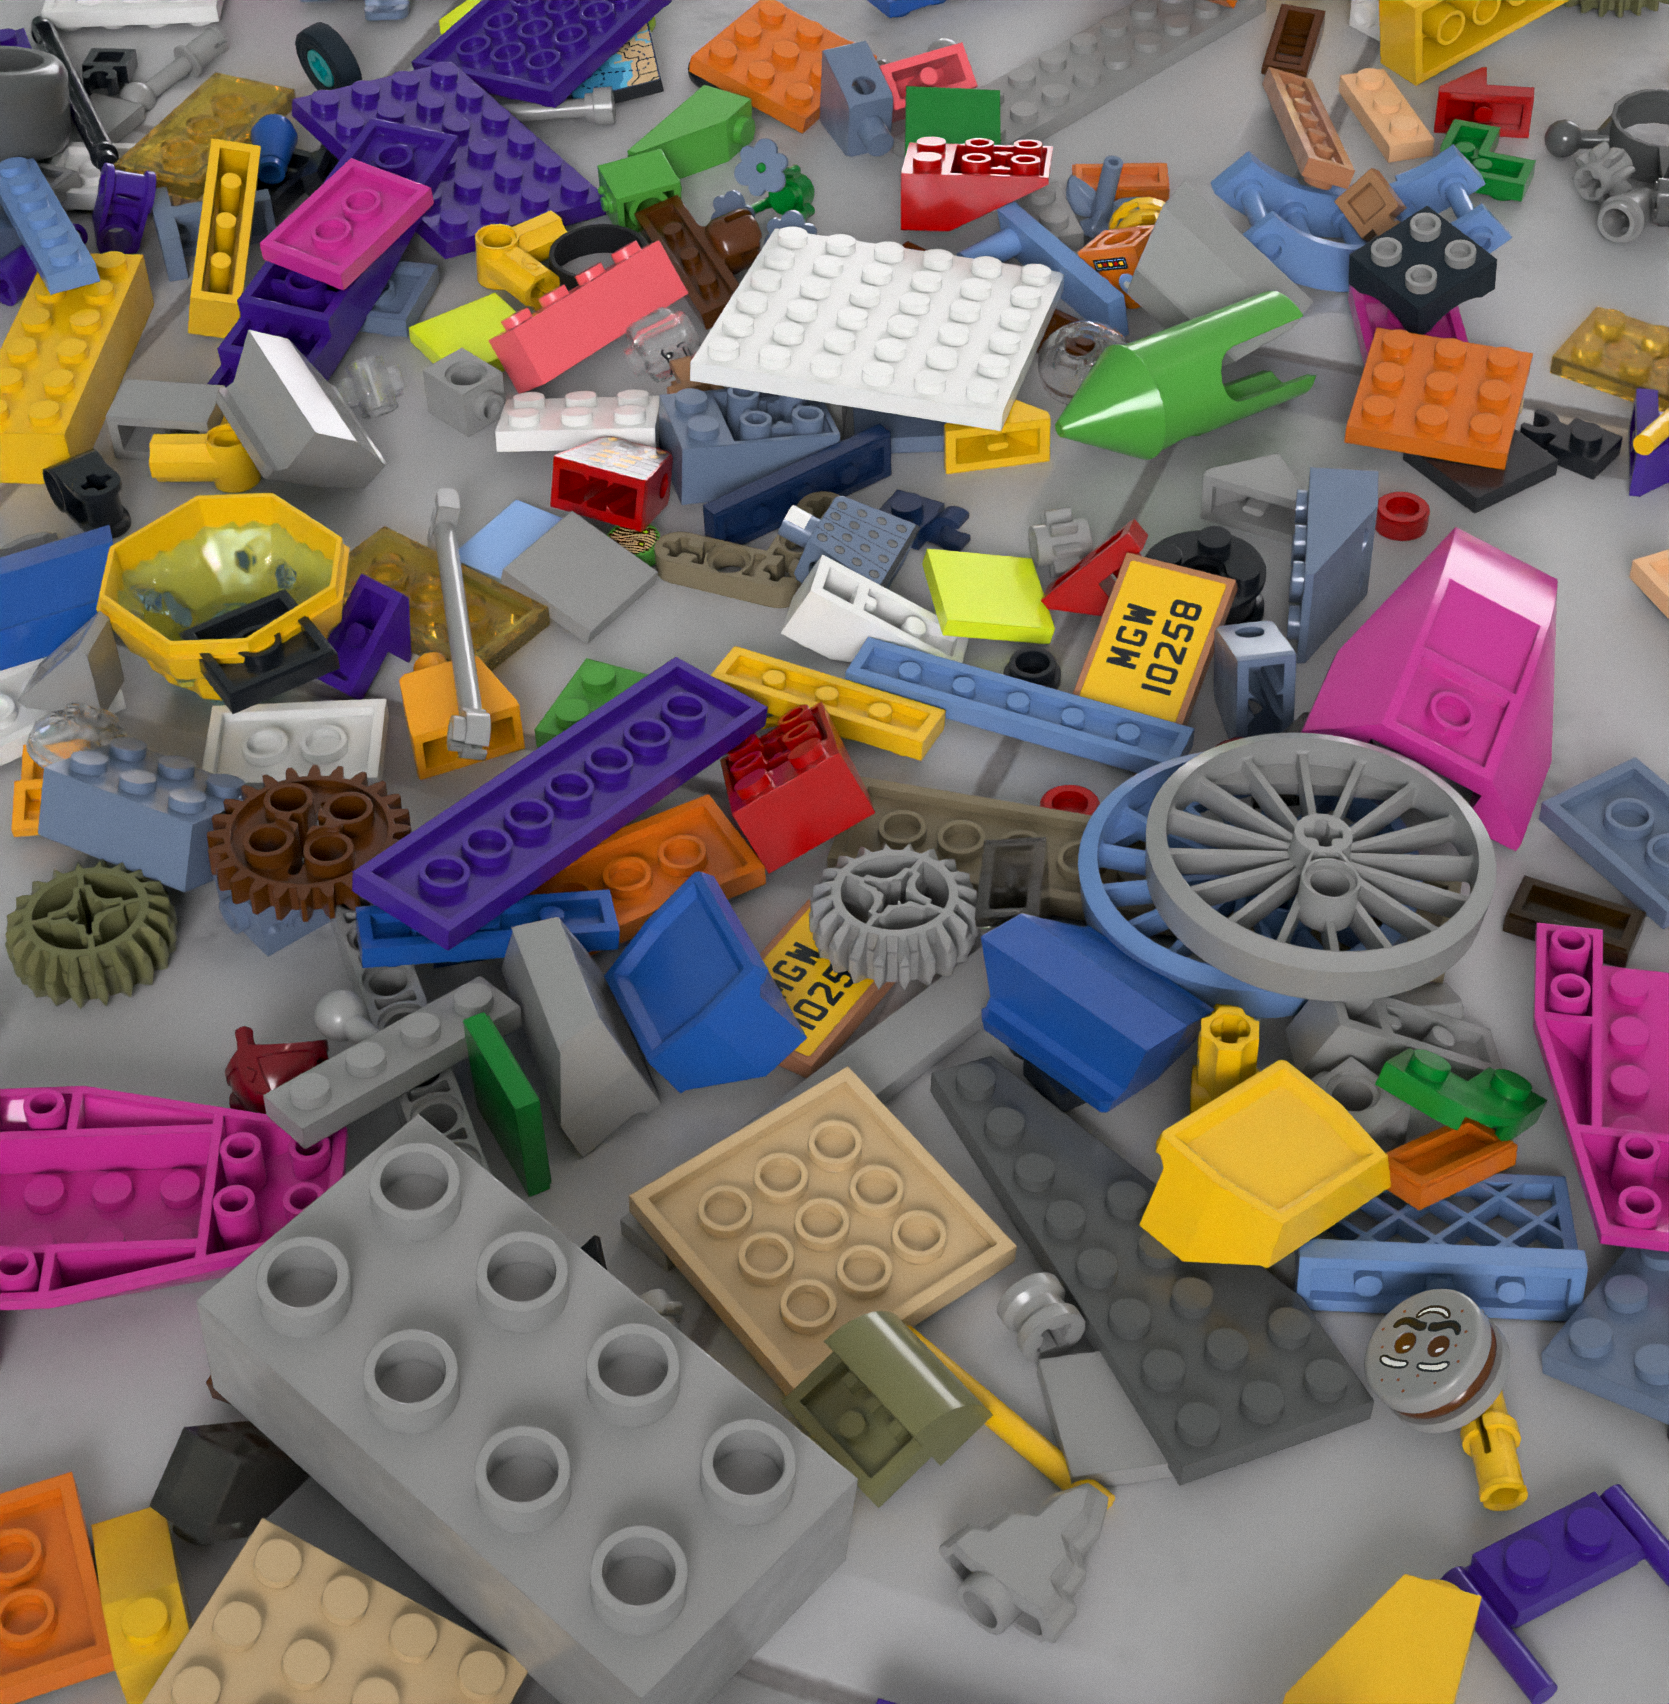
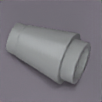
M1640 188L1606 199L1599 209L1597 220L1602 235L1613 242L1628 243L1635 240L1652 217L1654 191L1649 188Z

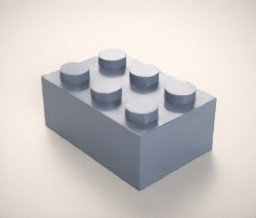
M129 737L114 738L108 745L91 751L74 752L70 758L44 767L38 835L96 858L104 859V861L116 866L123 862L126 870L131 872L142 869L144 877L154 881H161L162 884L185 893L214 880L208 856L207 832L214 830L212 823L213 815L226 814L223 803L225 799L243 801L241 787L244 785V781L234 775L213 774L197 768L193 760L183 756H165L147 749V744L139 739Z

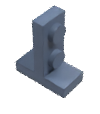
M167 187L156 188L152 215L169 282L188 279L185 257L196 256L203 201L171 206ZM268 189L256 192L250 245L259 244L276 228Z

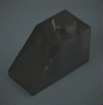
M250 1421L189 1426L183 1428L149 1506L173 1523L172 1530L181 1539L198 1546H211L214 1542L249 1537L262 1518L267 1519L311 1476Z

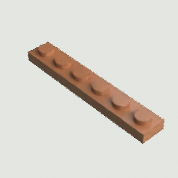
M1268 67L1262 85L1301 176H1304V181L1324 190H1330L1332 185L1348 189L1355 170L1312 79Z

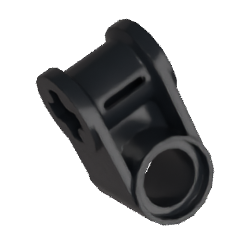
M94 448L43 469V479L54 504L61 512H65L84 532L109 525L112 538H116L126 533L131 527L130 514L122 505L119 496L122 488L121 477L104 461L99 452Z

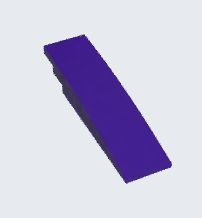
M370 118L323 184L350 158L431 187L432 195L434 196L459 146V138L457 135ZM424 214L344 291L266 261L237 300L241 317L217 348L221 365L207 384L225 385L227 387L234 382L248 330L288 338L328 381L367 319L366 316L374 307Z

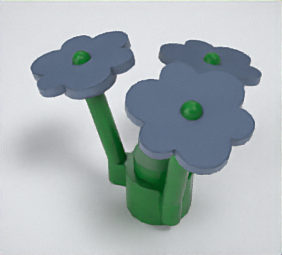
M760 139L755 144V147H743L740 151L742 162L738 163L735 167V179L739 184L749 186L748 189L752 195L762 196L767 190L768 197L747 205L739 191H728L724 196L720 195L714 198L713 207L716 211L712 214L711 220L737 208L748 209L754 218L755 214L773 208L782 217L781 219L774 217L769 220L767 224L769 234L764 239V245L775 228L799 227L806 230L809 234L817 235V228L811 223H805L807 218L815 214V208L811 205L815 196L811 180L806 175L800 173L801 169L797 164L788 167L787 156L778 153L777 144L771 139Z

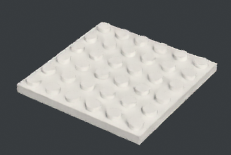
M799 227L775 228L691 360L690 381L1001 431L1063 293L1064 274L1051 271L1049 267L1042 264L1018 266L1002 263L999 259L990 256H981L973 259L953 256L951 252L944 249L920 251L904 248L903 245L891 241L874 244L856 241L855 238L846 234L822 236L809 234L806 230Z

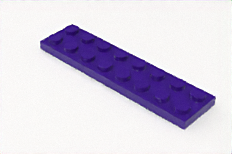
M674 657L354 870L352 891L449 951L745 741L750 734H754L763 728L766 724L768 707L678 657Z

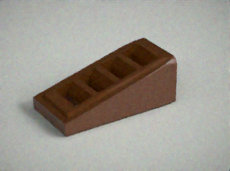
M1281 4L1262 64L1261 74L1266 75L1268 67H1272L1307 78L1323 36L1326 11Z

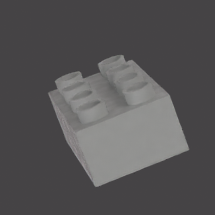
M419 1114L196 1300L213 1388L499 1648L510 1653L528 1671V1674L561 1704H707L846 1560L858 1478Z

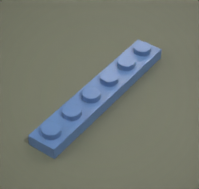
M13 157L1 161L0 204L50 295L100 282L95 261L34 158L26 160L23 157Z
M871 637L866 639L845 672L846 680L946 710L945 718L1135 773H1140L1164 761L1188 755L1193 747L1195 728Z

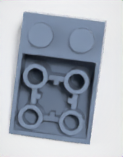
M732 387L707 391L687 388L677 393L659 395V448L669 452L673 457L671 481L681 505L710 502L840 442V432L824 402Z
M1310 467L1308 490L1297 489L1294 523L1305 525L1295 524V531L1292 537L1290 567H1293V569H1291L1288 602L1299 603V605H1289L1287 639L1297 640L1296 663H1306L1368 593L1378 508V471Z

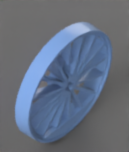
M1203 752L1164 761L1136 774L1118 786L1097 807L1086 825L1080 842L1078 871L1082 909L1087 926L1089 925L1107 937L1117 948L1138 963L1167 977L1212 1008L1215 1004L1238 1006L1243 1008L1247 1016L1254 1018H1279L1297 1015L1309 999L1286 996L1252 986L1218 970L1210 964L1190 959L1188 957L1193 952L1179 939L1169 949L1149 939L1148 937L1169 929L1157 909L1127 921L1116 907L1153 904L1146 880L1103 884L1101 881L1100 868L1146 876L1145 851L1128 848L1127 846L1139 840L1146 843L1147 818L1158 791L1176 770ZM1233 795V796L1236 797L1237 799H1242V798H1245V797H1248V796H1251V795ZM1314 795L1317 814H1328L1330 811H1334L1340 797ZM1354 798L1346 818L1355 824L1385 801ZM1192 802L1183 811L1201 816L1200 813L1206 812L1209 809L1198 802ZM1262 810L1261 814L1267 817V815ZM1300 814L1296 819L1299 821L1302 815ZM1398 817L1372 837L1405 829L1407 826ZM1222 818L1224 824L1234 826ZM1172 834L1167 835L1169 848L1218 849ZM1416 850L1405 854L1419 855V852ZM1181 874L1189 886L1230 876ZM1261 893L1211 907L1223 916L1228 917L1232 912L1233 914ZM1297 894L1253 926L1254 932L1277 940ZM1404 905L1405 907L1409 908L1410 910L1416 913L1417 908ZM1299 921L1290 943L1296 946L1323 950V946L1310 934L1312 929ZM1385 923L1379 927L1392 946L1408 941V938ZM1349 926L1343 930L1336 931L1338 941L1351 947L1347 951L1367 950Z

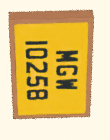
M1126 553L1073 694L1187 726L1214 654V632L1219 626L1225 625L1238 590L1236 580Z
M810 899L806 901L759 954L807 1036V1039L778 1066L804 1078H808L832 1059L896 983L886 982L878 990L873 979L866 978L854 984L849 971L834 973L829 959L819 957L818 948L813 940V932H810Z

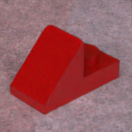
M1481 67L1443 84L1438 89L1434 133L1447 134L1453 120L1458 119L1501 127L1499 137L1528 139L1535 87L1487 85V67Z
M1134 518L1050 583L1041 602L1047 609L1103 616L1116 582L1111 577V574L1113 573L1116 578L1118 577L1126 553L1142 556L1140 552L1143 550L1149 535Z

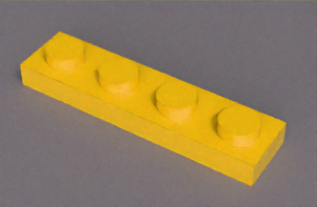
M734 646L710 675L767 706V713L782 717L797 706L807 704L811 708L822 701L840 737L891 751L896 755L907 756L922 761L945 726L946 710L738 646Z

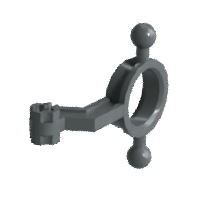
M1643 89L1624 95L1614 104L1612 114L1597 130H1581L1574 121L1566 119L1558 120L1548 127L1544 141L1548 151L1553 156L1568 157L1579 149H1592L1603 141L1608 143L1609 148H1623L1630 156L1633 167L1636 170L1630 178L1639 182L1653 184L1652 222L1657 223L1659 227H1669V146L1648 143L1633 137L1624 130L1636 124L1659 123L1669 125V89Z

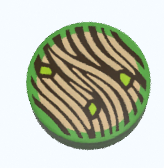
M649 524L642 532L616 526L607 534L608 537L650 567L655 564L654 546L660 538V533L654 526Z

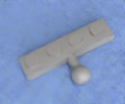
M480 975L388 1027L379 1030L367 1020L366 1006L357 994L345 989L330 991L316 1005L314 1012L316 1026L330 1040L339 1042L350 1040L355 1045L264 1094L266 1115L304 1149H307L469 1057L463 1026L464 1019L485 1012L486 1016H490L501 1036L504 1037L522 1026L521 1008L516 1002Z

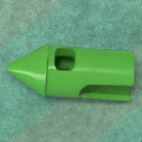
M1265 291L1127 344L1110 345L1102 351L1055 423V430L1058 436L1065 439L1149 460L1180 440L1190 436L1203 435L1302 396L1311 389L1316 375L1306 374L1283 383L1272 371L1262 370L1223 384L1221 368L1226 352L1233 346L1303 317V314L1295 303L1284 294L1277 291Z

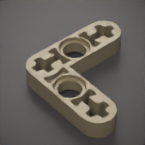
M826 491L813 492L803 497L797 504V507L822 519L834 498L840 495ZM681 531L668 533L660 537L654 546L656 571H658L657 575L662 580L676 585L780 609L790 607L793 596L802 584L797 581L794 572L803 552L789 550L799 546L778 534L767 551ZM730 566L742 568L740 571L731 573L717 571L720 568ZM785 571L789 573V577H785Z

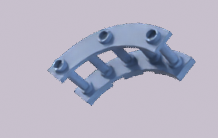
M1454 144L1420 166L1395 175L1396 181L1389 183L1407 207L1396 217L1399 222H1402L1426 206H1429L1436 213L1452 207L1457 220L1451 222V224L1488 253H1492L1512 239L1510 232L1482 203L1474 208L1469 195L1486 183L1481 173ZM1250 151L1246 152L1210 182L1214 193L1230 207L1248 217L1251 228L1242 235L1292 282L1320 290L1349 292V254L1361 248L1367 242L1359 236L1334 202L1347 189L1332 185L1330 190L1301 185L1296 178L1274 170L1260 161ZM1318 237L1343 238L1345 243L1333 242Z

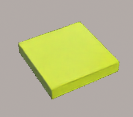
M492 293L408 327L410 342L433 364L458 349L464 348L496 369L504 372L505 369L488 340L505 331L501 321L516 313V311L496 293Z
M937 549L926 550L922 566L942 635L1050 644L1055 627L1049 609L1041 602L1044 593L1032 558Z

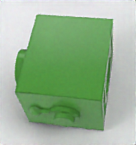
M661 149L597 165L599 177L598 193L602 195L600 198L601 206L613 225L627 227L639 233L640 230L634 213L677 194L681 199L682 186L680 179L676 176Z

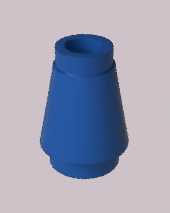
M269 114L258 120L252 127L250 136L252 145L261 146L258 178L267 184H277L285 177L298 143V134L293 124L286 117Z

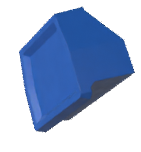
M109 525L0 557V671L49 656L97 614L96 607L110 546L113 545Z
M700 871L694 872L647 919L604 975L648 1063L680 1094L685 1090L766 1077L807 1039L715 877Z
M1019 914L980 936L990 991L987 1006L981 1009L984 1030L1101 1113L1109 1112L1158 1080L1196 1041L1201 1030V1018L1211 1016L1214 1011L1212 1007L1167 977L1143 966L1126 955L1107 937L1089 925L1080 927Z

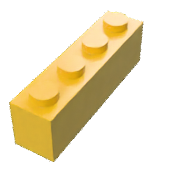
M211 138L190 293L188 333L225 338L241 317L237 300L245 289L261 146Z

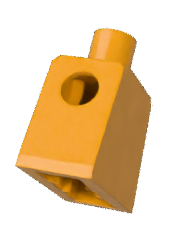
M438 652L426 653L416 660L413 667L414 672L404 674L399 679L405 719L419 780L525 749L520 706L517 700L478 656H475L482 709L486 710V713H489L491 718L489 747L482 746L483 750H487L485 760L459 758L457 751H448L447 731L450 717L452 715L459 716L452 660L447 662L445 657Z

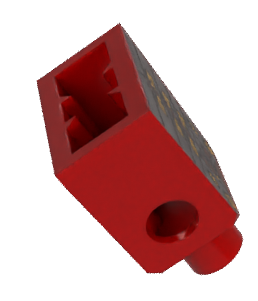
M601 437L558 453L553 458L550 507L567 512L573 511L578 515L642 532L668 505L673 457L669 452L661 450L657 446L653 448L615 437Z

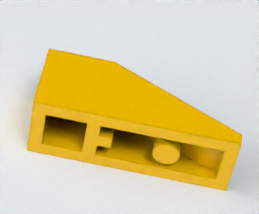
M164 1503L91 1525L103 1615L115 1672L127 1704H142L193 1626Z

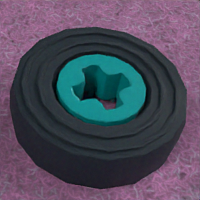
M317 22L297 34L295 40L297 56L304 72L317 90H333L350 86L354 82L362 80V73L351 49L340 34L331 26L323 22Z

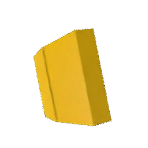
M1278 1060L1162 1131L1156 1141V1153L1161 1156L1163 1170L1139 1226L1182 1262L1259 1265L1268 1269L1390 1188L1388 1155L1341 1103L1289 1062Z

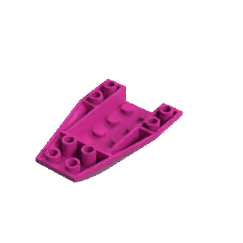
M1455 527L1338 650L1300 733L1333 735L1366 743L1373 739L1472 790L1473 794L1469 805L1481 819L1490 839L1516 852L1523 841L1552 762L1558 579Z
M1537 923L1535 930L1533 1029L1599 1243L1669 1252V973L1603 966V929Z
M89 1086L0 1089V1310L55 1308L225 1277L345 1176L349 1138L347 1127L304 1149L266 1114Z

